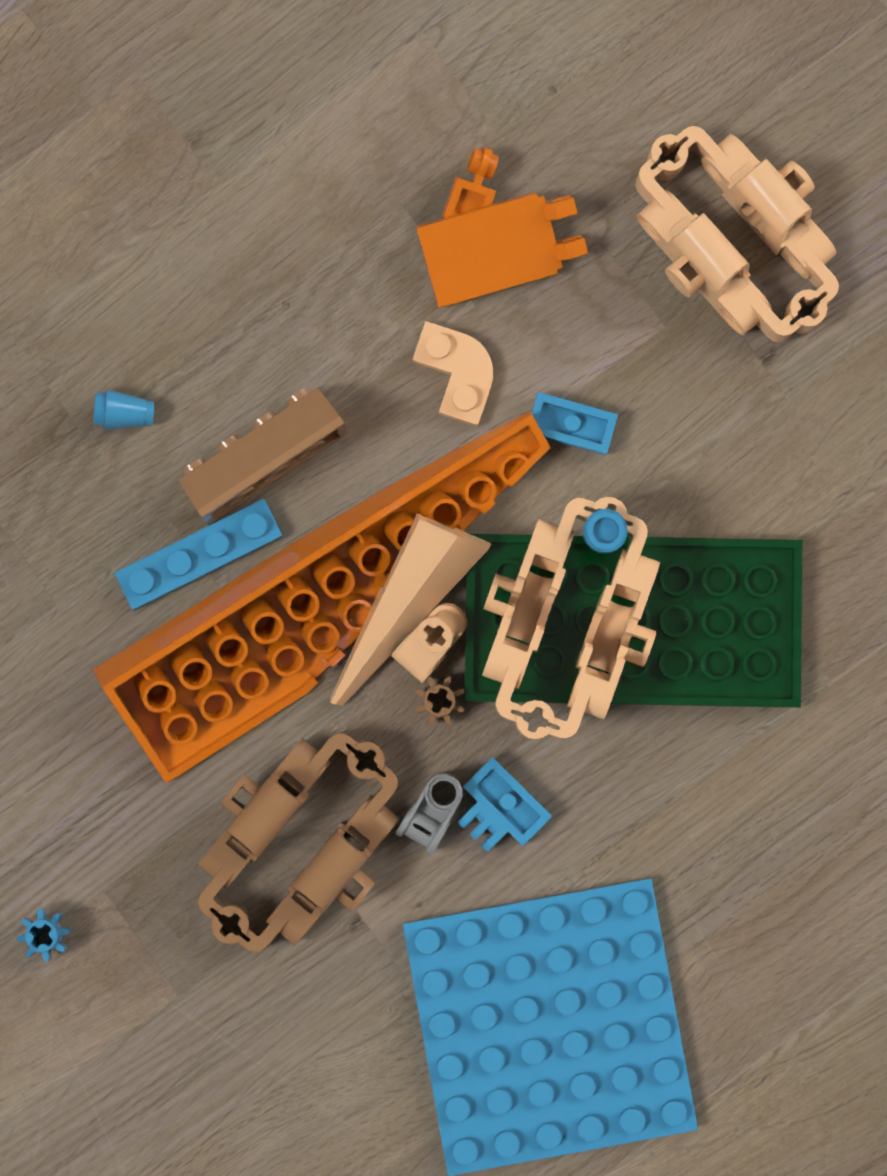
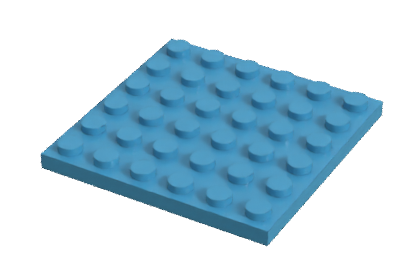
M651 878L403 923L448 1176L698 1130Z

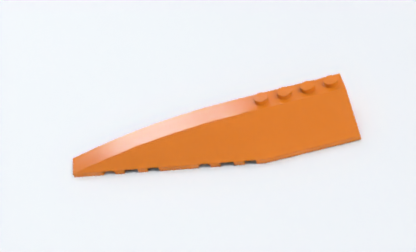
M528 412L484 434L355 505L93 669L102 689L166 784L309 693L319 683L317 679L330 665L334 667L345 656L343 652L358 638L381 586L384 587L417 513L452 529L455 527L466 532L465 529L481 513L485 515L495 505L496 502L494 500L508 485L513 486L550 449L532 413Z

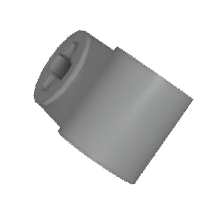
M450 773L434 775L428 781L417 802L412 804L395 835L409 837L426 847V853L432 855L450 825L451 817L461 802L463 786L460 780ZM448 781L454 785L456 797L452 802L442 804L434 799L432 788L437 782ZM414 823H416V824L420 825L421 827L425 828L426 830L430 831L431 834H429V833H427L426 831H424V830L420 829L419 827L415 826Z

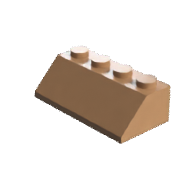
M307 387L298 391L286 401L289 405L287 408L276 415L273 411L265 413L252 423L254 430L242 438L238 434L232 435L217 446L218 454L207 461L200 457L182 470L185 476L178 479L202 519L208 525L213 524L347 434L345 423L318 387L311 392Z

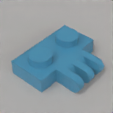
M492 757L463 786L478 802L457 823L462 828H465L476 817L481 823L469 835L476 840L488 829L492 835L481 846L488 852L507 832L524 846L546 824L552 815Z

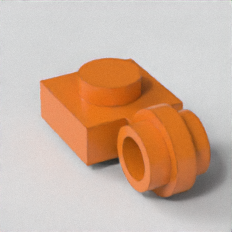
M483 146L482 149L476 147L473 149L466 171L473 173L472 180L469 181L455 176L442 213L443 217L446 218L492 204L496 191L481 185L484 177L487 179L492 178L498 164L499 156L492 154L493 150L491 148Z

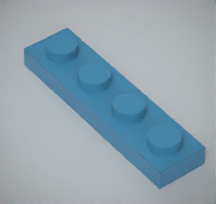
M262 499L114 574L132 610L136 611L283 538V535L265 499Z

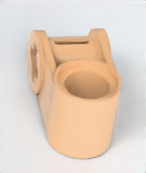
M440 604L417 628L412 630L392 653L391 657L423 683L445 659L446 653L467 628L465 613L455 604Z

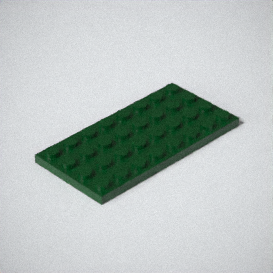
M471 534L491 543V546L467 572L464 702H496L502 683L484 677L482 674L503 616L486 611L483 608L496 573L513 580L517 579L532 535ZM573 536L562 567L566 569V572L549 612L536 653H531L519 689L514 688L510 699L511 702L526 703L537 700L544 703L568 704L579 672V668H576L577 660L604 587L611 583L623 549L627 550L629 537H626L623 545L611 553H598L586 544L583 536ZM647 537L641 555L660 562L642 617L637 624L655 630L656 636L644 667L625 661L610 704L801 708L803 540ZM531 565L529 569L532 573L552 579L555 574ZM497 588L494 599L508 604L511 592ZM614 594L611 597L612 602L622 606L633 607L635 604L634 601ZM505 636V637L510 638V639H512V640H515V641L524 643V644H526V645H529L528 643L523 642V641H521V640H518V639H515V638H512V637H509V636ZM632 636L628 647L641 652L645 641ZM587 665V667H590V668L596 669V670H598V671H601V672H604V673L609 674L608 672H606V671H604V670H601V669H598V668H596V667Z

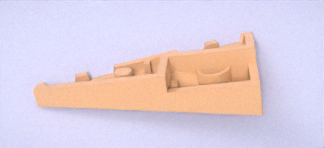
M417 513L384 587L381 586L330 697V703L343 706L396 650L412 630L424 620L489 550L491 543L455 527L452 529Z

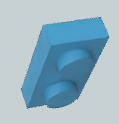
M541 392L537 393L532 415L546 440L603 456L607 455L618 414Z

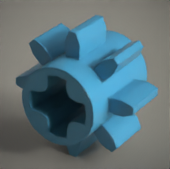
M40 908L37 910V921L34 922L27 917L21 920L23 925L27 927L25 934L17 937V941H26L30 947L26 957H30L36 952H42L44 961L48 962L52 957V948L59 952L67 950L66 945L61 940L64 935L71 933L72 929H62L59 923L63 915L61 912L52 918H46L45 909ZM48 925L51 928L49 936L53 941L40 944L37 941L40 934L36 931V928H43Z

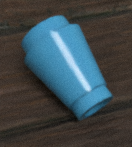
M106 389V393H95L93 425L103 426V430L142 427L144 425L152 426L154 401H146V399Z

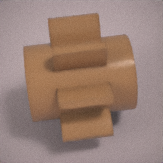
M430 676L428 677L430 688L427 692L422 690L415 691L417 696L424 698V705L417 707L415 711L416 713H422L427 710L431 714L429 718L430 726L435 723L436 717H443L445 723L450 726L451 718L449 714L452 710L464 712L462 706L455 704V698L461 696L464 690L458 689L453 692L448 688L451 682V677L449 676L446 677L443 685H436L434 679ZM440 689L447 692L446 699L452 702V705L449 709L442 708L439 713H435L432 711L433 703L427 700L430 694L437 695Z

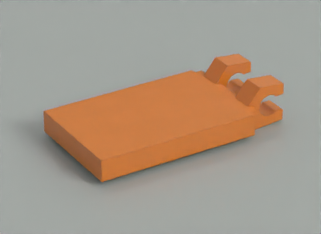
M532 192L415 226L438 308L558 274L557 269L563 268L562 260H569L588 254L584 237L578 234L556 241L551 220H558L578 214L574 197L568 194L545 201L544 195L538 197L536 192Z

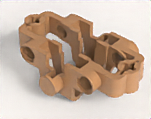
M337 733L330 737L318 751L302 738L261 787L244 774L229 791L220 804L233 813L236 818L197 864L213 878L201 892L198 898V906L201 912L211 920L212 933L217 940L225 944L238 942L250 952H260L280 933L295 946L335 899L351 912L364 899L376 882L361 871L360 868L400 819L384 806L395 793L398 780L395 773L384 764L385 757L383 751L377 744L369 741L358 743L346 733ZM346 744H350L357 751L361 750L364 753L370 749L374 750L376 755L373 760L377 767L386 775L382 776L376 770H371L368 767L362 771L358 770L356 765L359 760ZM339 749L348 756V768L354 776L367 780L374 778L382 784V787L374 796L370 794L346 824L340 823L316 856L288 886L287 889L290 892L265 921L268 925L261 933H258L250 926V915L245 907L238 903L223 904L216 898V894L222 887L227 889L251 859L255 862L309 797L307 791L330 765L331 761L329 758ZM282 778L300 793L298 797L286 791L278 783V780ZM241 788L252 796L246 806L234 797ZM347 832L364 848L361 851L355 848L345 839L344 833ZM233 837L240 841L244 846L237 842ZM351 879L362 887L355 897L344 889ZM303 895H305L308 899H310L315 905H313V904H312L309 900H307ZM234 913L240 917L238 926L242 930L237 932L232 929L228 933L224 932L222 927L225 922L221 915L224 914L227 917H231Z

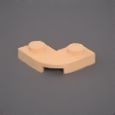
M425 321L412 363L451 375L439 415L478 427L493 381L491 358L484 346L475 338Z

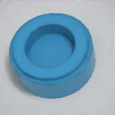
M601 509L592 513L585 521L583 537L586 544L592 550L598 553H611L620 548L625 542L628 531L627 524L618 512L610 509Z

